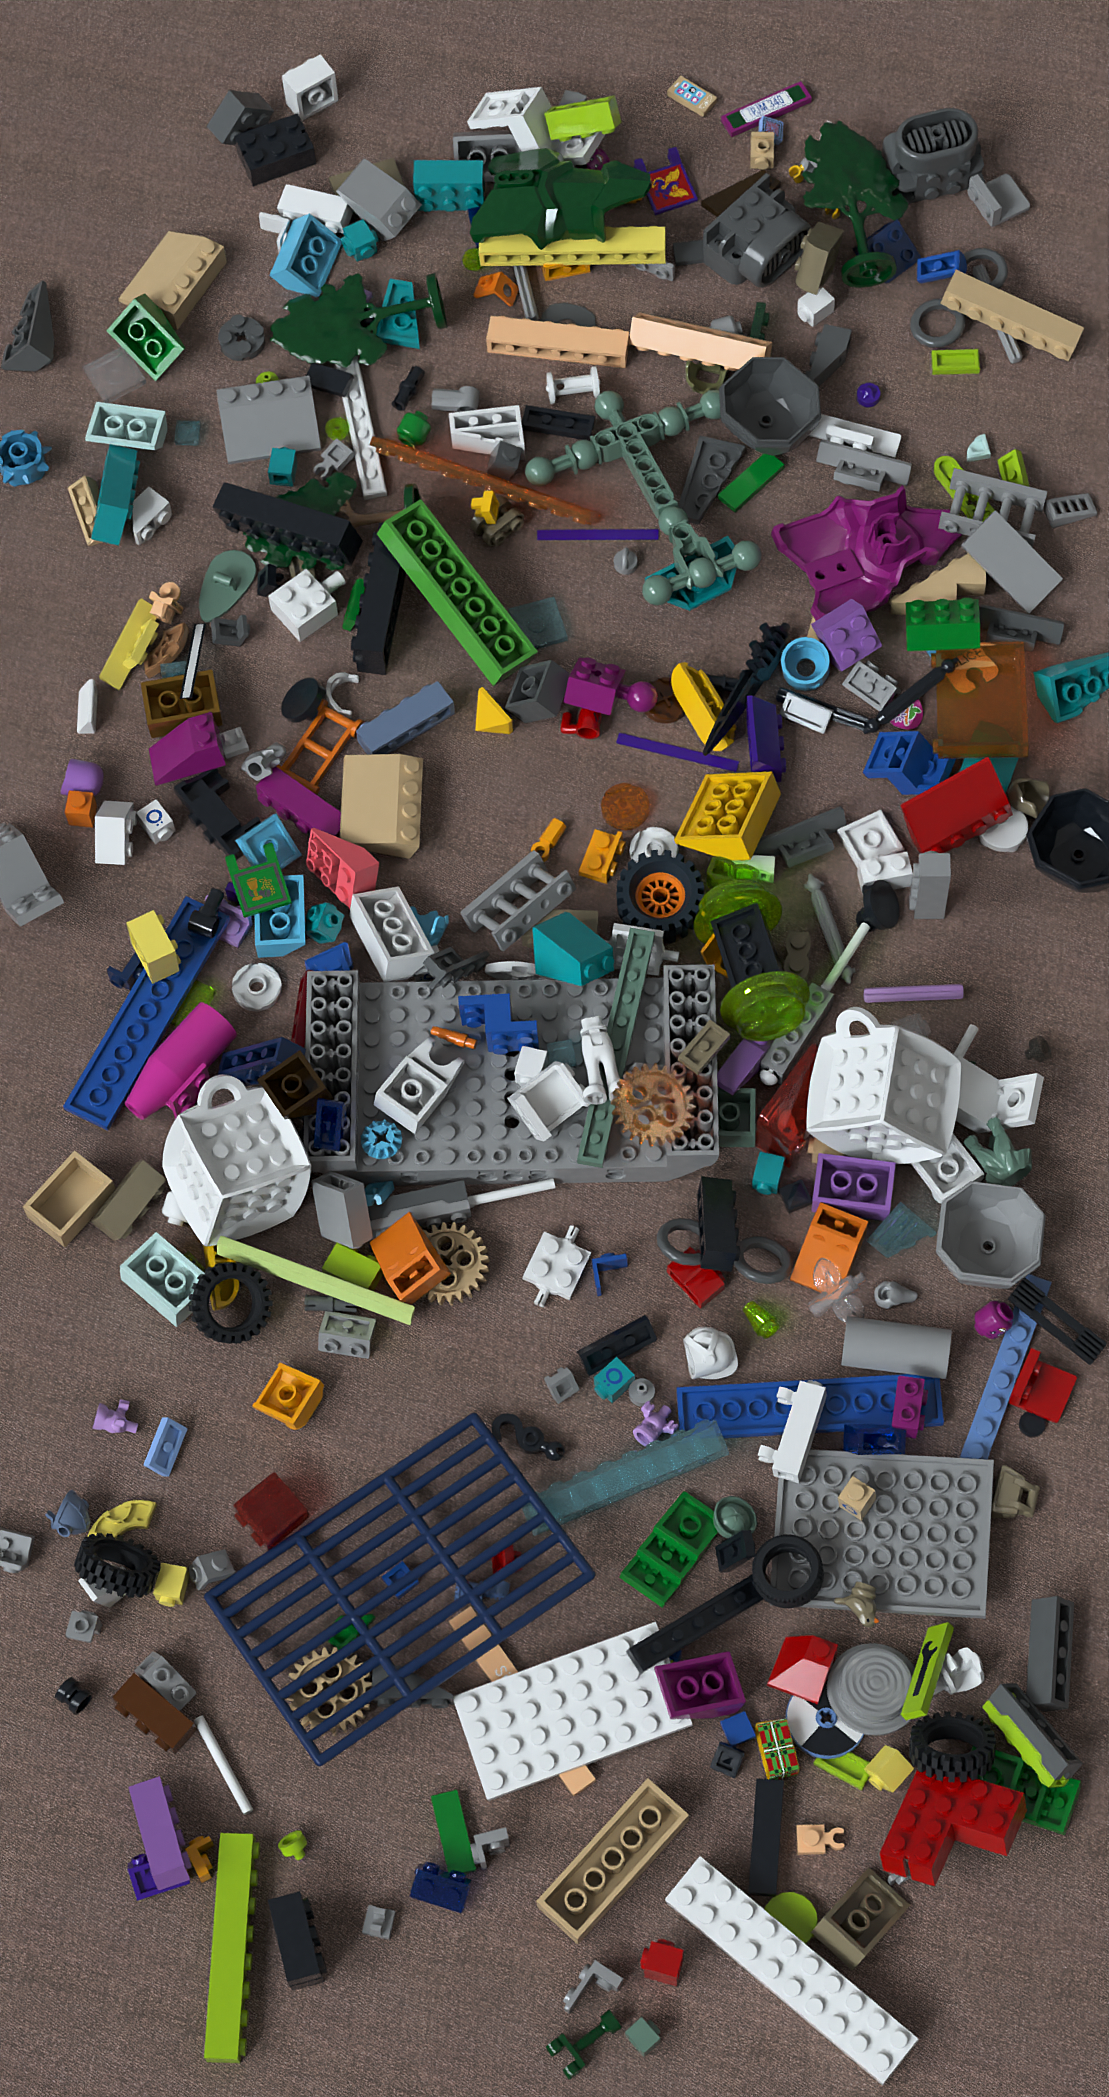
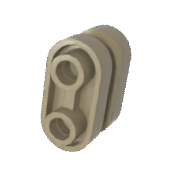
M505 496L497 498L500 504L496 524H487L483 517L474 516L470 523V528L477 535L483 534L482 539L490 547L501 545L509 534L513 531H518L524 524V514L517 508L511 509L512 503Z

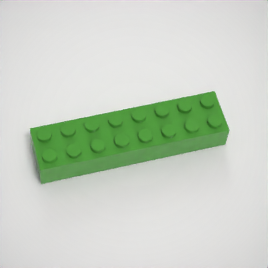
M421 499L383 523L377 532L379 538L492 686L518 671L520 667L530 663L538 651Z

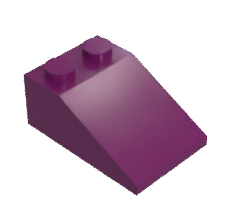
M212 712L188 718L149 748L156 786L226 765L220 731Z
M730 1651L654 1667L670 1719L720 1717L737 1713L746 1703Z

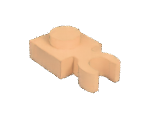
M824 1824L796 1826L797 1855L825 1854V1846H830L833 1850L837 1851L845 1847L844 1843H836L833 1840L835 1835L844 1834L843 1828L837 1827L833 1828L830 1832H824Z

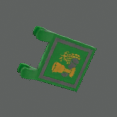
M273 843L263 845L268 862L239 870L234 854L225 857L244 918L292 904Z

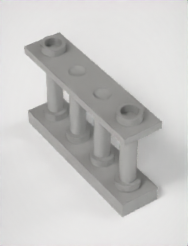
M954 468L949 489L956 490L950 513H941L938 528L944 529L949 533L956 532L970 536L983 523L982 520L988 499L1002 502L999 514L1006 521L1008 520L1011 505L1026 508L1020 531H1016L1033 548L1036 535L1029 533L1034 512L1043 511L1048 491ZM965 493L979 496L973 519L959 516Z
M533 850L460 913L468 928L474 933L482 926L493 931L491 933L500 950L504 952L577 888L568 871L564 870L557 877L549 874L540 854ZM538 879L548 884L538 893L529 888ZM521 894L529 899V901L519 909L512 905L511 902ZM501 910L511 915L502 924L492 919Z

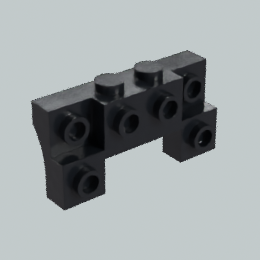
M218 768L204 771L174 786L175 794L190 811L188 815L190 821L195 827H201L206 841L210 845L214 843L226 856L234 854L236 860L244 856L235 840L261 823V820L257 816L241 827L239 820L219 797L230 789V784L226 778L223 779L219 774Z

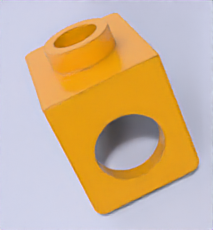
M713 933L700 953L707 965L715 964V972L728 978L726 970L721 968L723 959L715 934Z

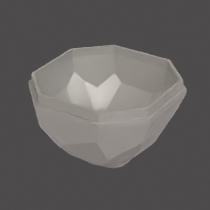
M970 1181L941 1203L936 1254L959 1283L1008 1289L1041 1265L1046 1215L1023 1188ZM988 1244L992 1246V1250L987 1251L983 1246Z

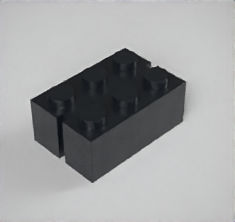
M298 113L234 136L238 156L253 187L316 164L314 146L305 131Z
M298 1891L269 1899L268 1904L287 1983L291 1990L294 1991L323 1983V1974L328 1972L324 1956H322L321 1952L317 1953L316 1947L321 1946L315 1924H310V1920L315 1918L308 1897L303 1898L301 1892Z

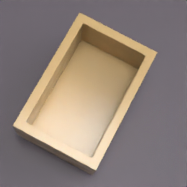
M74 1150L25 1203L23 1209L31 1221L66 1247L96 1215L116 1188L113 1180Z

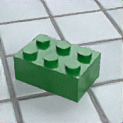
M962 598L960 600L938 599L936 601L914 600L906 602L907 651L980 648L979 599Z

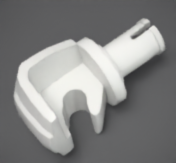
M968 1647L960 1649L954 1656H951L950 1653L946 1654L933 1696L943 1690L948 1691L952 1695L956 1692L967 1691L979 1686L984 1681L982 1661L978 1654L972 1652Z

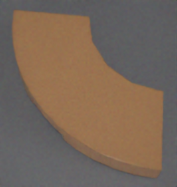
M185 622L163 631L159 645L147 655L144 660V669L148 678L157 675L167 668L182 651L188 637V626Z

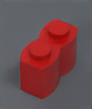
M689 1247L683 1253L696 1254L700 1253V1250L695 1251ZM674 1261L667 1266L669 1276L700 1309L724 1290L725 1284L723 1281L725 1278L719 1270L703 1269L700 1265H681Z

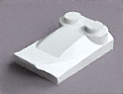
M952 1134L947 1153L944 1156L911 1163L930 1188L933 1198L938 1203H942L970 1181L981 1182L984 1179V1172L954 1134Z

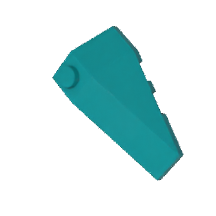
M1109 652L1053 665L1033 672L1037 696L1054 723L1078 716L1083 712L1084 707L1100 699L1099 696L1109 688Z

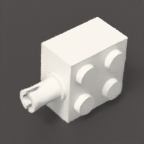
M305 569L268 596L271 611L301 642L338 616L336 601L330 594L346 584L345 579L338 571H335L334 574L324 581L318 582Z

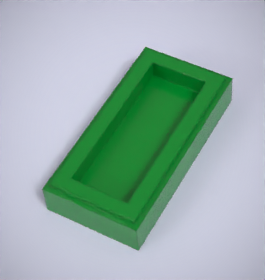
M362 578L356 580L350 593L342 624V629L351 631L355 625L356 616L359 613L360 596L364 594L365 590L364 579Z

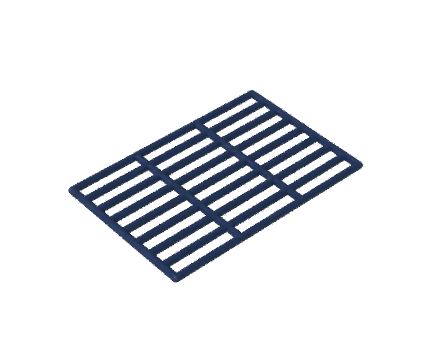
M471 1413L204 1594V1599L315 1765L323 1766L592 1581L596 1573L477 1413ZM472 1425L475 1427L480 1437L401 1489L394 1479L395 1477ZM485 1445H488L495 1454L418 1508H415L408 1497ZM498 1465H503L509 1473L508 1476L429 1528L422 1518L423 1516ZM516 1483L523 1492V1495L447 1547L444 1548L437 1539L438 1535ZM383 1485L388 1487L393 1494L391 1497L314 1549L312 1548L306 1537ZM398 1504L401 1505L407 1514L406 1516L328 1569L320 1559L321 1556ZM527 1504H532L538 1513L536 1516L458 1568L451 1558L452 1555ZM544 1522L553 1534L474 1588L465 1578V1576ZM411 1524L416 1526L421 1535L343 1588H340L333 1577ZM560 1542L567 1552L565 1556L489 1608L486 1607L480 1598L481 1595ZM428 1543L435 1555L356 1609L347 1597ZM296 1544L299 1546L304 1556L224 1609L217 1599L219 1596ZM442 1563L449 1572L448 1576L372 1628H368L362 1619L364 1615ZM572 1563L577 1565L582 1572L580 1576L504 1628H501L494 1618L496 1615ZM309 1564L313 1566L318 1574L316 1577L237 1629L230 1619L231 1617ZM455 1583L459 1586L464 1595L385 1649L381 1647L376 1637ZM323 1584L327 1586L332 1594L330 1597L251 1650L244 1639L246 1636ZM337 1604L340 1605L346 1614L344 1617L265 1670L258 1660L259 1657ZM468 1604H472L479 1615L397 1670L390 1660L392 1656ZM351 1624L354 1625L360 1636L281 1690H278L272 1678ZM483 1624L487 1625L493 1634L491 1637L414 1690H411L404 1680L406 1677ZM367 1644L374 1654L372 1658L292 1711L285 1699ZM379 1665L383 1667L388 1674L387 1678L307 1732L299 1721L300 1719ZM394 1685L403 1696L401 1699L321 1753L313 1742Z

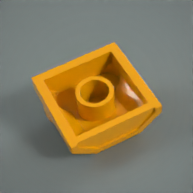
M279 1362L276 1371L252 1406L285 1423L288 1428L297 1430L307 1424L322 1400L324 1384L319 1379Z

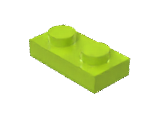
M1014 449L997 460L1002 480L1030 487L1020 450Z

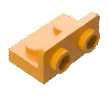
M595 829L580 866L579 876L607 884L609 877H614L618 866L616 862L617 856H622L626 846V841H623V832L617 831V834L613 835Z

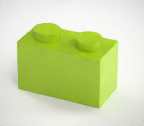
M336 1243L322 1267L323 1273L374 1291L383 1276L377 1258L371 1255L365 1257L359 1254L357 1249H351L339 1243Z

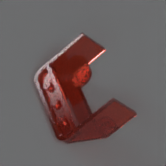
M815 1043L807 1049L757 1120L756 1147L765 1153L785 1157L784 1165L789 1168L793 1163V1154L795 1152L800 1153L806 1144L804 1136L809 1086L819 1048Z

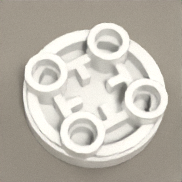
M1010 805L1013 815L1005 822L996 824L987 829L982 835H979L981 844L1000 852L1017 851L1019 846L1025 841L1028 832V822L1023 812L1014 809Z

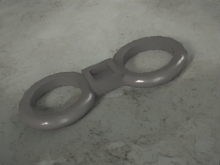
M976 248L964 254L967 265L976 259L993 261L998 267V274L989 285L998 289L1003 286L1007 279L1008 266L1004 257L997 251L988 248ZM932 299L924 302L915 310L911 317L910 329L913 337L920 344L931 348L952 344L961 336L965 329V315L940 304L942 299ZM935 309L947 310L956 319L954 328L948 334L941 337L926 335L920 328L923 316Z
M678 1218L663 1224L657 1233V1245L661 1252L671 1261L681 1265H700V1253L687 1254L680 1252L671 1246L668 1241V1235L677 1230H687L699 1235L698 1222L692 1219ZM754 1236L745 1238L742 1241L738 1239L736 1246H740V1257L738 1262L734 1261V1265L739 1273L747 1279L762 1284H773L781 1282L789 1276L793 1268L792 1257L779 1242L767 1237ZM749 1249H766L778 1256L782 1267L773 1272H761L749 1266L743 1254Z

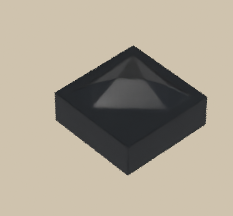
M802 1179L778 1188L788 1213L812 1204V1199Z
M720 1741L710 1768L736 1778L746 1751Z

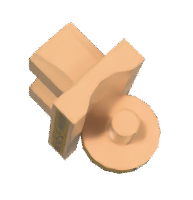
M167 582L161 586L160 596L156 592L151 591L149 598L154 603L150 613L156 616L157 620L171 624L174 614H181L183 607L177 602L181 594L180 588L173 582Z

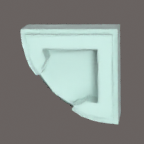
M985 434L976 437L967 450V462L988 459L991 456Z

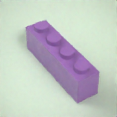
M159 1776L130 1786L129 1791L151 1874L158 1891L190 1880L187 1869L192 1868L188 1853L182 1852L181 1846L186 1845L181 1829L176 1830L175 1824L180 1822L175 1807L170 1808L169 1802L174 1801L169 1785L164 1786Z

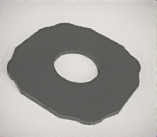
M569 303L551 304L543 312L540 319L541 322L551 321L559 323L562 320H571L577 326H596L595 315L584 307Z

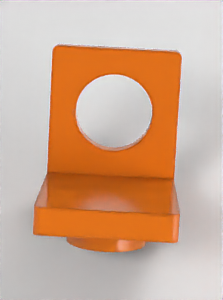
M500 271L480 277L473 296L480 298L495 293L510 307L513 306L519 288ZM505 284L511 289L510 297L504 294L503 287Z

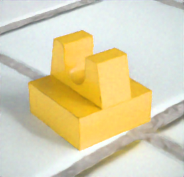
M484 491L483 497L472 498L471 508L476 509L475 516L483 517L487 524H496L500 503L493 491Z

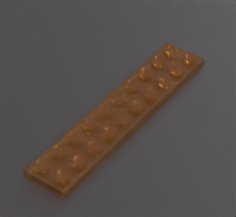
M372 436L370 446L376 447L375 452L393 457L398 455L397 460L409 464H417L419 462V467L425 470L436 472L442 470L440 475L460 480L462 477V482L471 486L482 487V485H485L484 490L502 495L505 492L507 493L506 498L517 502H526L528 500V505L540 510L550 508L551 514L568 518L573 516L572 521L583 525H591L592 522L599 523L602 513L388 438Z

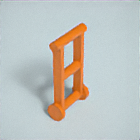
M322 699L317 708L318 715L283 766H276L316 795L320 790L318 784L350 737L357 738L356 730L365 723L361 719L355 722L329 708L328 701ZM325 717L347 728L332 751L310 740ZM304 747L326 759L311 782L289 771Z

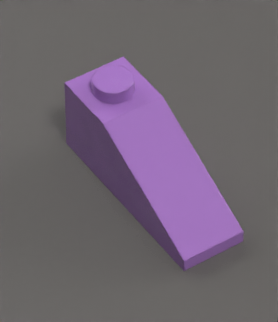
M755 1029L750 1032L717 1072V1086L734 1095L760 1071V1062L774 1041L768 1038L766 1034Z

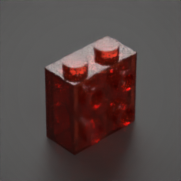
M275 1472L271 1473L233 1504L236 1512L233 1516L243 1528L247 1525L253 1532L250 1534L253 1541L259 1547L264 1545L267 1550L276 1546L310 1518L308 1510Z

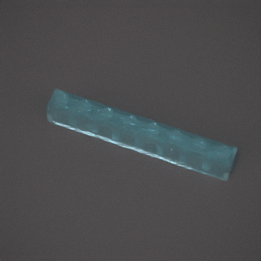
M706 1419L698 1422L695 1428L691 1430L676 1431L667 1440L662 1442L661 1440L652 1441L641 1451L636 1452V1450L626 1452L621 1456L622 1459L614 1462L611 1460L602 1462L597 1466L598 1469L591 1472L581 1471L567 1482L558 1481L549 1485L548 1490L540 1493L538 1491L535 1492L557 1522L563 1525L727 1456L729 1451L716 1419L712 1421ZM531 1503L522 1508L527 1521L538 1514ZM544 1522L531 1532L533 1536H536L550 1529Z

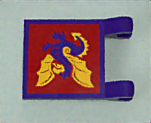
M677 147L668 149V160L671 165L647 172L642 158L634 160V168L650 174L652 187L646 196L654 215L698 202V198L681 162Z

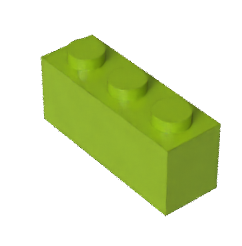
M615 95L553 106L544 113L551 140L559 139L560 142L571 140L573 136L580 135L581 138L594 135V132L599 131L602 134L612 133L621 123Z

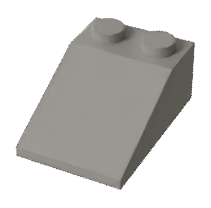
M365 158L362 159L336 190L361 219H364L370 229L376 232L382 241L396 237L422 205L406 187Z

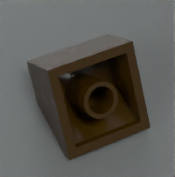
M301 1050L257 1079L284 1119L314 1114L334 1100Z

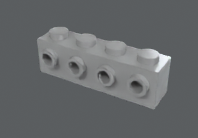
M936 851L919 853L918 863L913 865L912 884L909 895V910H914V919H944L951 878L950 853H938Z

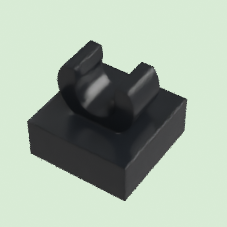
M267 564L258 573L257 595L266 597L271 591L274 592L281 587L276 581L281 582L284 579V575L276 573L277 566Z

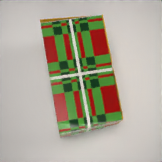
M787 1719L756 1723L755 1734L767 1779L780 1780L798 1775L799 1764L794 1745L792 1744L793 1741Z

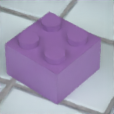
M853 599L848 600L811 624L819 641L828 651L830 663L840 671H844L882 647L864 607Z

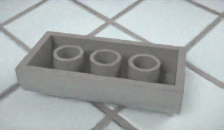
M847 1316L841 1365L946 1379L952 1329Z

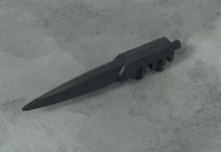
M765 622L760 625L759 629L763 633L762 639L764 642L753 640L749 643V647L752 650L751 656L753 657V659L746 661L749 669L742 670L738 682L725 702L703 749V755L707 756L716 747L747 708V696H755L763 682L769 680L781 660L782 652L792 642L788 634L791 628L788 623L783 622L779 626H769Z

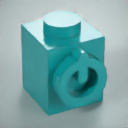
M364 219L343 228L344 237L341 238V243L348 256H354L358 262L362 259H368L377 253L376 243L379 242L377 234L373 229H369Z

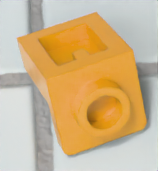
M199 1836L188 1843L189 1847L185 1848V1851L188 1853L201 1883L211 1879L208 1870L213 1867L206 1853L200 1855V1853L213 1847L214 1844L210 1836L206 1838Z

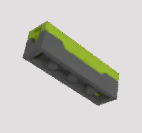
M1016 1683L1000 1684L982 1706L987 1712L989 1720L1001 1729L1005 1734V1739L1016 1747L1021 1754L1022 1760L1038 1774V1779L1049 1788L1065 1786L1083 1764Z

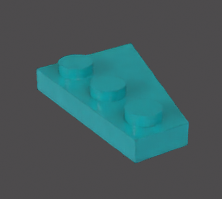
M390 279L382 307L413 301L412 282ZM416 310L391 315L382 319L378 323L377 336L386 344L420 349Z

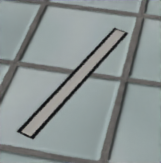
M206 623L194 624L180 699L192 698Z

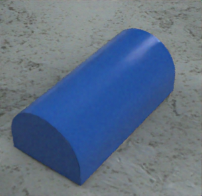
M960 250L917 259V281L921 284L951 278L955 270L965 274L967 271L966 259Z

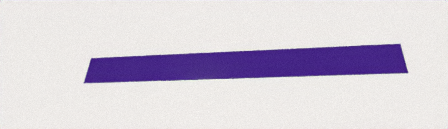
M658 529L537 530V540H658Z
M619 733L616 741L617 744L734 772L737 771L739 761L710 754L705 756L702 752Z

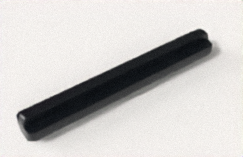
M779 688L776 695V700L784 703L787 693L792 692L834 710L830 720L862 731L869 720L866 716L785 688Z

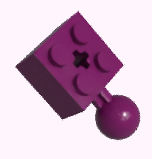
M579 657L569 675L563 703L611 715L618 699L621 698L627 700L628 705L634 711L643 713L654 708L657 703L658 694L655 687L645 681L636 682L631 686L624 685L623 681L626 670L621 669L615 664L606 665L596 662L592 658Z

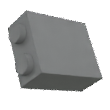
M332 1171L311 1181L322 1237L348 1246L351 1249L360 1248L364 1243L373 1239L364 1184L362 1182Z

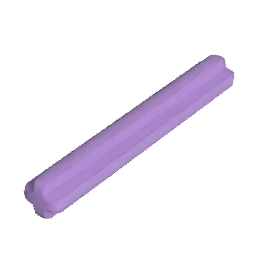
M962 984L865 988L863 992L866 1003L962 999L964 995Z

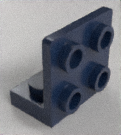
M898 219L886 223L866 238L869 252L888 253L896 261V273L884 282L886 284L914 265L917 259H921L919 252ZM856 245L852 248V250L857 256L859 255L858 246Z

